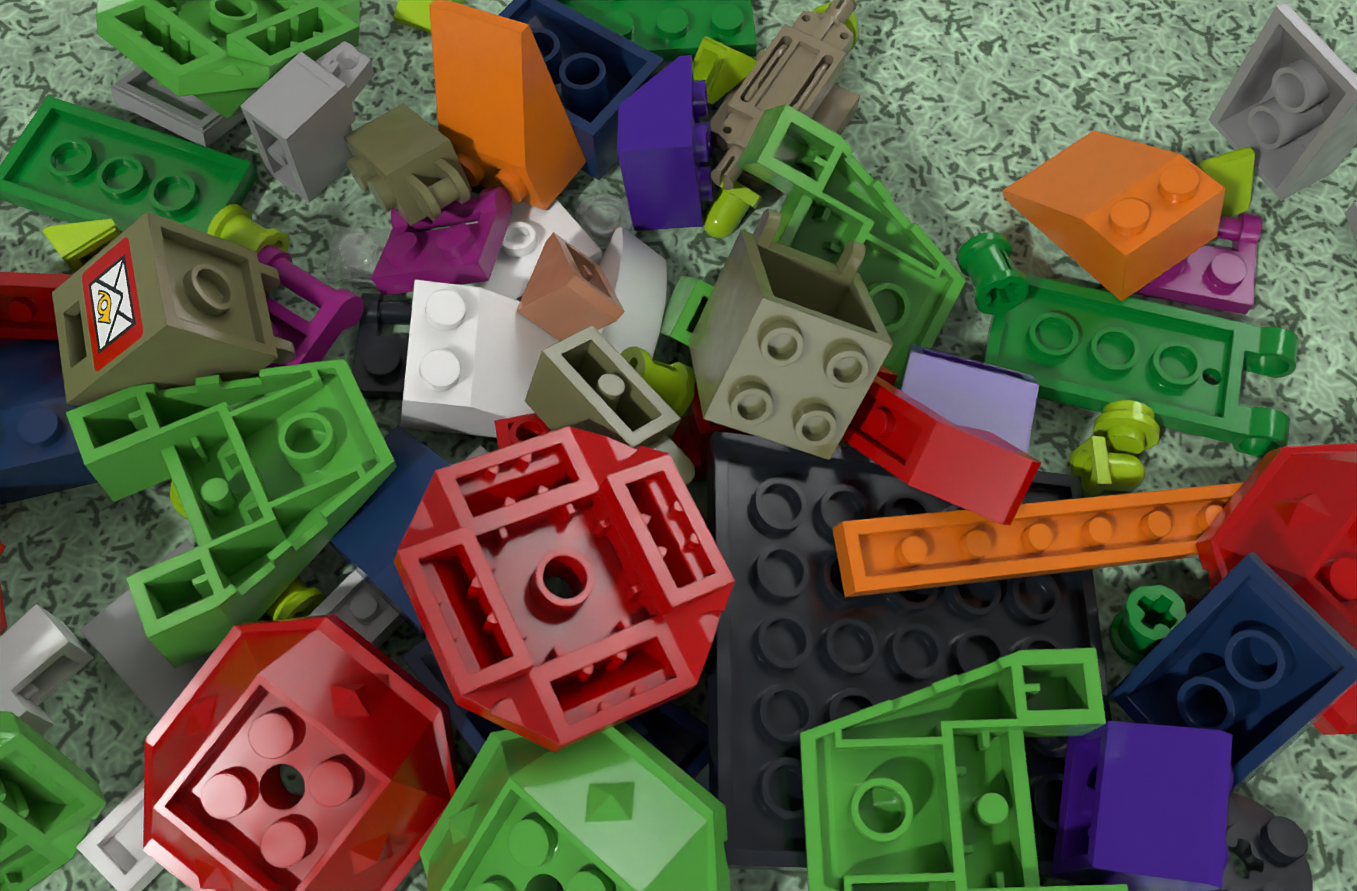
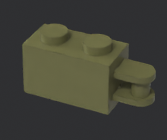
M404 103L343 136L353 155L352 158L346 160V164L356 183L364 192L371 191L384 212L387 213L392 209L395 210L410 226L427 216L432 221L442 216L441 209L456 200L464 204L471 199L470 192L472 188L450 139Z
M593 325L541 351L525 402L551 431L571 426L607 436L635 449H638L639 446H644L669 453L686 487L690 485L695 475L694 465L671 440L681 418Z

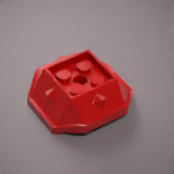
M571 426L435 470L394 559L396 569L456 704L554 753L692 690L698 683L721 613L725 610L735 583V579L669 453L644 446H639L638 449H635L607 436ZM555 576L565 580L572 588L574 597L566 599L555 596L547 589L543 578Z
M1357 443L1284 446L1269 451L1195 543L1202 569L1208 570L1210 590L1212 591L1247 554L1255 552L1357 650ZM1357 683L1312 724L1322 735L1357 734Z
M335 614L248 622L235 625L145 739L143 850L192 891H395L420 859L419 852L461 783V776L457 771L455 744L448 705ZM282 764L290 765L300 772L305 785L303 795H295L285 789L280 779Z

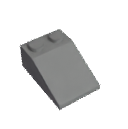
M1284 2L1275 7L1208 120L1235 150L1251 146L1255 152L1254 172L1282 201L1332 174L1357 143V75Z

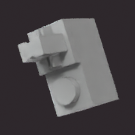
M345 41L316 61L300 52L241 105L268 174L309 203L347 168L346 160L353 157L343 136L352 132L350 125L356 120L352 102L374 76L371 60L364 53H360L354 46Z

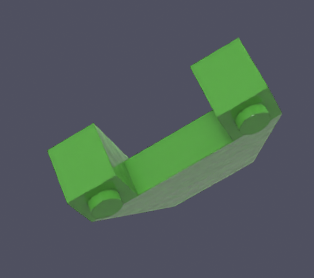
M788 104L764 110L737 166L788 194L779 212L781 213V222L773 241L833 264H837L845 246L850 240L865 245V255L857 273L860 274L893 343L882 366L898 375L894 383V387L898 388L910 344L929 349L932 348L966 280L918 224L911 223L890 199L892 194L879 179L874 180L852 155L854 150L841 135ZM681 276L664 309L660 334L690 349V337L714 286L699 278Z
M345 358L259 369V377L222 381L219 375L196 377L195 385L159 390L155 383L135 385L66 412L84 465L113 502L170 478L173 480L198 546L128 576L126 581L147 638L174 668L214 651L233 626L256 622L397 468L394 458Z
M1096 648L1020 650L1001 657L993 663L958 676L953 675L932 683L929 687L897 699H889L801 732L799 736L808 891H1128L1127 884L1040 887L1024 737L1083 736L1106 724Z

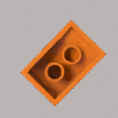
M434 0L429 5L438 131L450 139L470 186L476 187L480 185L488 189L502 186L509 193L511 202L520 203L522 201L546 210L583 167L586 159L529 24L449 0Z
M1093 130L1005 188L1003 196L1019 213L1122 302L1217 237L1226 188L1180 153Z

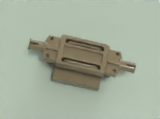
M833 0L822 14L803 10L792 27L784 24L766 51L763 49L759 51L754 58L758 60L757 64L749 75L732 89L710 120L713 146L726 152L718 166L711 172V178L716 185L720 187L724 181L723 189L730 190L734 187L736 181L750 189L760 188L767 184V182L737 166L764 110L788 104L837 134H842L857 111L860 95L835 84L843 72L845 58L852 47L854 34L844 24L851 13L855 11L857 7L856 0Z

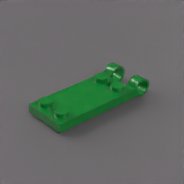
M1026 273L1023 274H1025L1029 283V293L1025 300L1012 310L1003 311L991 316L982 362L1033 375L1039 384L1037 398L1102 413L1103 408L1107 404L1114 401H1137L1147 405L1154 411L1155 421L1159 427L1231 443L1237 452L1263 458L1269 451L1288 446L1290 419L1286 414L1271 408H1253L1240 405L1238 400L1242 368L1248 372L1272 378L1285 377L1295 371L1299 339L1290 330L1280 327H1260L1128 297L1121 302L1110 292ZM1212 375L1216 379L1217 384L1210 385L1206 383L1202 376Z

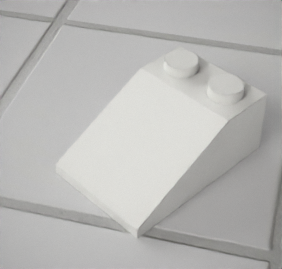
M415 280L400 427L497 437L495 420L535 413L525 402L541 351L560 341L517 312L520 301L481 287Z

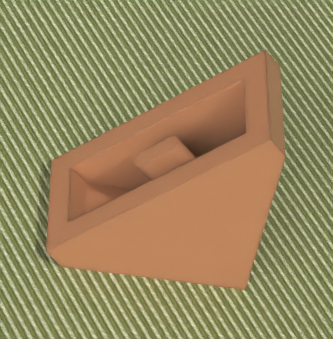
M555 232L545 242L516 310L559 341L592 325L599 330L616 322L625 312L601 267Z

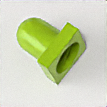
M723 181L720 186L721 188L703 216V227L714 238H726L736 230L749 207L751 206L757 210L764 199L738 181L735 182L732 189H723Z
M1091 436L1069 454L1071 475L1081 476L1084 498L1096 497L1104 490H1134L1141 485L1145 477V468L1140 459L1131 454L1107 452L1105 437Z

